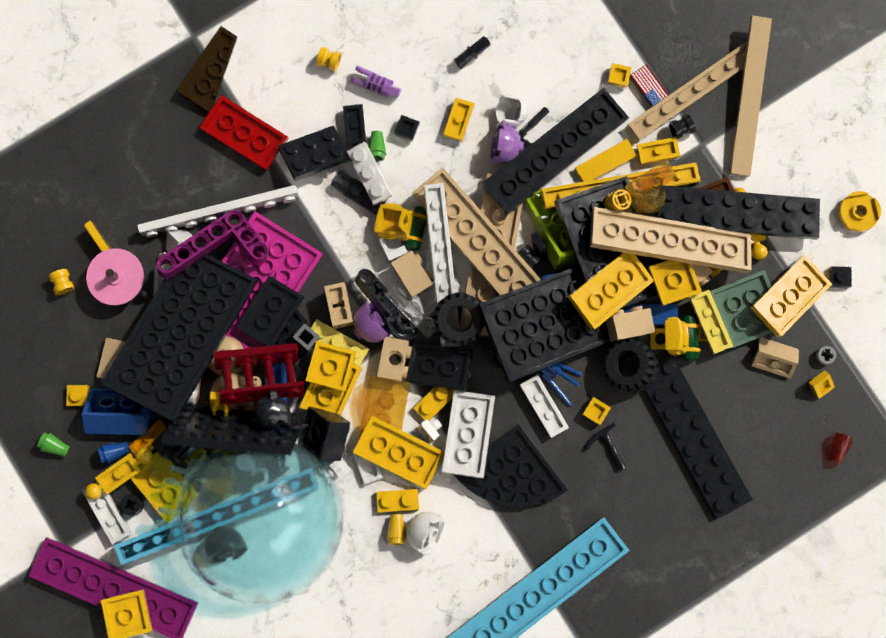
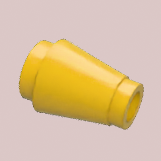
M401 514L390 515L386 537L388 545H405L407 537L403 515Z

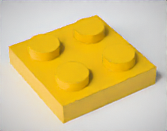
M668 260L648 268L662 306L702 293L692 264Z
M316 341L305 381L346 392L357 352Z
M144 589L101 600L109 638H128L153 631Z

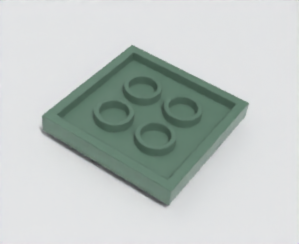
M765 270L710 291L733 344V347L730 349L773 333L750 308L771 287Z

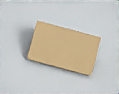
M760 337L758 350L752 360V366L791 379L798 365L799 350Z

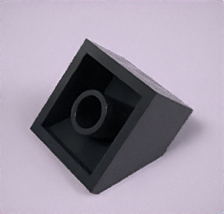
M308 406L304 423L308 424V427L303 429L299 445L319 461H341L350 430V422L339 414Z

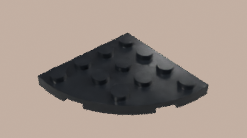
M519 424L488 446L484 479L454 475L462 485L475 495L504 506L524 507L538 505L555 499L568 491Z

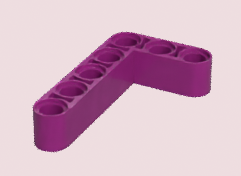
M232 210L161 256L157 261V272L161 278L170 279L230 238H233L249 261L256 266L266 262L268 248L242 213ZM236 219L239 221V224L232 225L229 221ZM219 230L223 234L221 236H214L212 232ZM243 235H249L252 239L249 241H244L241 239V237ZM199 241H202L206 245L202 248H199L195 244ZM261 251L264 255L256 257L253 252ZM182 252H185L189 255V257L186 259H181L178 257V255ZM164 264H170L172 268L168 271H165L161 268V266Z

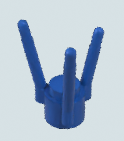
M560 362L541 369L540 371L544 373L542 377L550 383L566 404L571 407L572 403L551 377L555 378L557 375H560L578 387L579 383L563 373L561 368L578 376H582V373Z

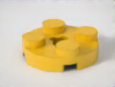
M856 191L841 201L839 218L847 230L865 232L875 226L881 216V207L875 197L873 198L864 191ZM857 207H860V210L865 211V213L862 214V217H859L855 213Z

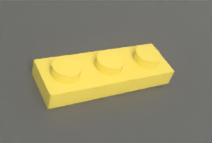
M707 290L690 297L689 300L713 355L733 347L710 291Z
M317 319L311 327L320 336L317 341L356 351L354 364L361 366L370 350L369 348Z

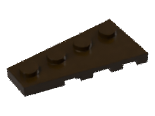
M220 26L177 89V92L209 113L216 101L238 37Z

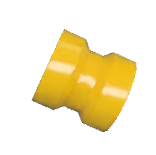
M322 46L317 56L316 65L320 67L326 66L329 70L336 72L342 53L338 51L331 52L328 48Z
M621 189L607 195L604 200L605 208L615 211L627 209L631 205L630 194L626 190Z
M60 269L48 275L49 281L54 284L53 291L55 295H63L74 290L73 282L69 280L68 269Z

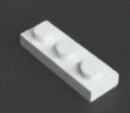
M363 142L347 151L373 205H377L392 197L393 195L367 143Z
M538 374L520 384L521 389L550 438L569 428Z
M102 490L101 496L96 500L86 497L112 545L132 534L110 494H106Z

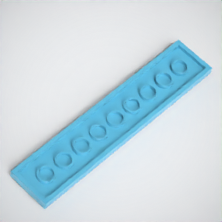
M603 517L447 638H518L629 552V549Z

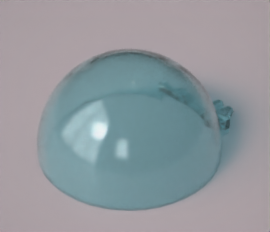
M295 443L291 455L216 449L203 460L190 458L187 469L170 465V471L185 475L184 481H177L173 478L166 479L167 484L182 487L176 510L163 507L158 508V512L174 516L172 523L158 519L155 520L154 524L171 528L168 541L179 543L188 566L214 592L242 603L268 604L291 598L310 587L323 575L333 561L341 542L344 526L341 495L334 478L326 466L302 446Z

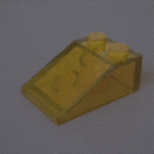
M369 375L359 438L371 415L401 430L403 429L411 386L410 382Z

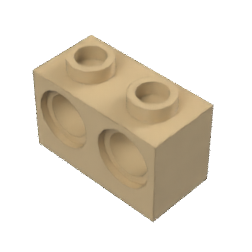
M345 282L324 286L333 328L338 329L354 325Z

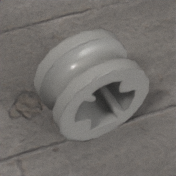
M830 346L821 347L816 352V360L822 365L833 363L836 359V351ZM825 350H827L828 355H831V358L826 359L827 361L824 360V356H821V353H824Z

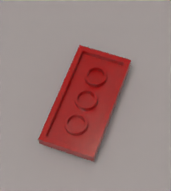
M223 95L219 97L199 127L200 130L268 171L280 153L278 145L286 143L289 139L287 135Z

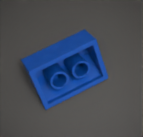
M90 388L82 412L85 434L147 435L151 421V411L108 388Z

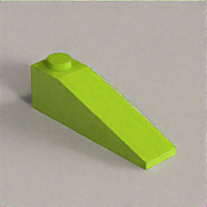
M539 190L527 199L525 204L535 229L546 246L547 257L554 270L573 265L576 261L557 209L544 210Z

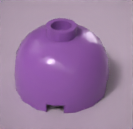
M497 124L494 131H498V134L493 136L490 158H493L491 163L506 164L523 151L524 142L520 141V134L515 128L505 124Z
M366 302L356 311L353 318L355 327L353 331L359 339L363 338L367 342L377 343L389 337L391 333L388 330L387 324H384L382 319L384 317L372 303Z

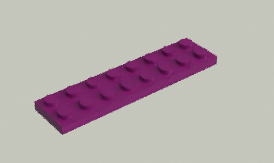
M49 537L45 538L28 575L102 608L101 600L144 589L152 630L170 638H184L199 602Z

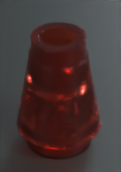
M836 432L835 437L833 436L830 461L842 464L853 444L851 442L853 437Z

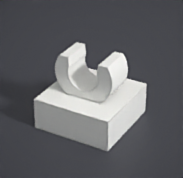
M426 419L416 430L425 442L431 444L440 436L437 430L442 427V424L438 419L432 424Z
M343 458L341 461H330L323 466L335 483L352 472Z

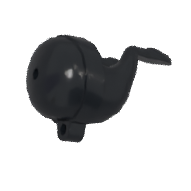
M276 390L268 391L267 395L257 399L253 405V420L262 429H273L277 422H283L289 430H302L308 427V424H291V419L298 414L290 413L289 405L285 400L280 399L281 396L277 395Z

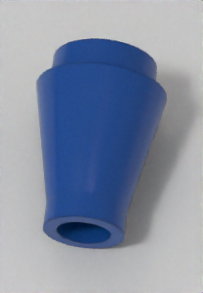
M127 441L104 444L98 448L102 464H110L130 453Z

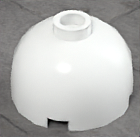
M421 512L414 518L411 517L406 524L407 541L411 547L423 555L431 552L433 548L430 546L434 540L438 543L443 534L445 522L442 520L444 518L433 512Z

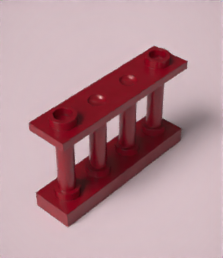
M297 343L214 352L215 370H222L225 389L219 390V404L234 405L236 403L256 401L272 390H276L277 395L281 396V398L304 396V381L296 382L293 362L298 361ZM285 363L288 383L275 384L272 364ZM264 365L267 385L254 386L251 366ZM243 367L246 387L233 389L230 369Z

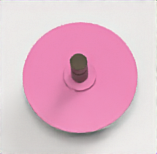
M123 249L105 250L91 261L86 275L87 286L91 294L104 304H125L135 298L142 288L144 282L143 267L137 257L129 251Z

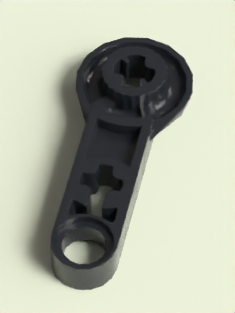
M361 269L355 277V283L386 319L391 335L401 340L409 341L414 339L420 329L417 319L411 313L402 309V306L372 271ZM360 276H366L369 282H364Z

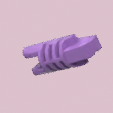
M356 65L355 70L360 74L368 76L365 82L359 78L352 77L350 82L385 97H388L389 94L395 97L400 96L402 89L394 86L393 80Z

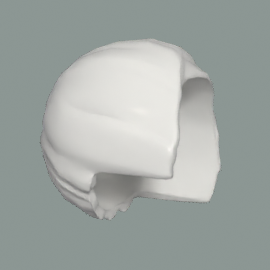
M501 95L496 108L498 124L512 127L523 124L528 116V107L524 101L513 95Z

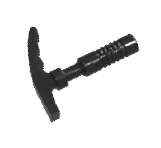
M543 107L528 122V125L519 131L520 141L524 142L525 146L528 147L532 144L524 139L527 132L534 128L549 113L546 107Z
M613 423L596 433L588 442L585 450H588L594 441L599 439L598 437H603V440L606 441L609 447L608 450L619 471L627 467L621 455H619L618 449L613 445L610 434L607 435L608 431L616 426Z

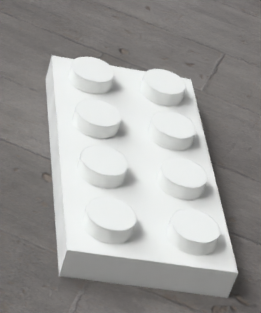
M454 390L442 473L484 479L495 396Z

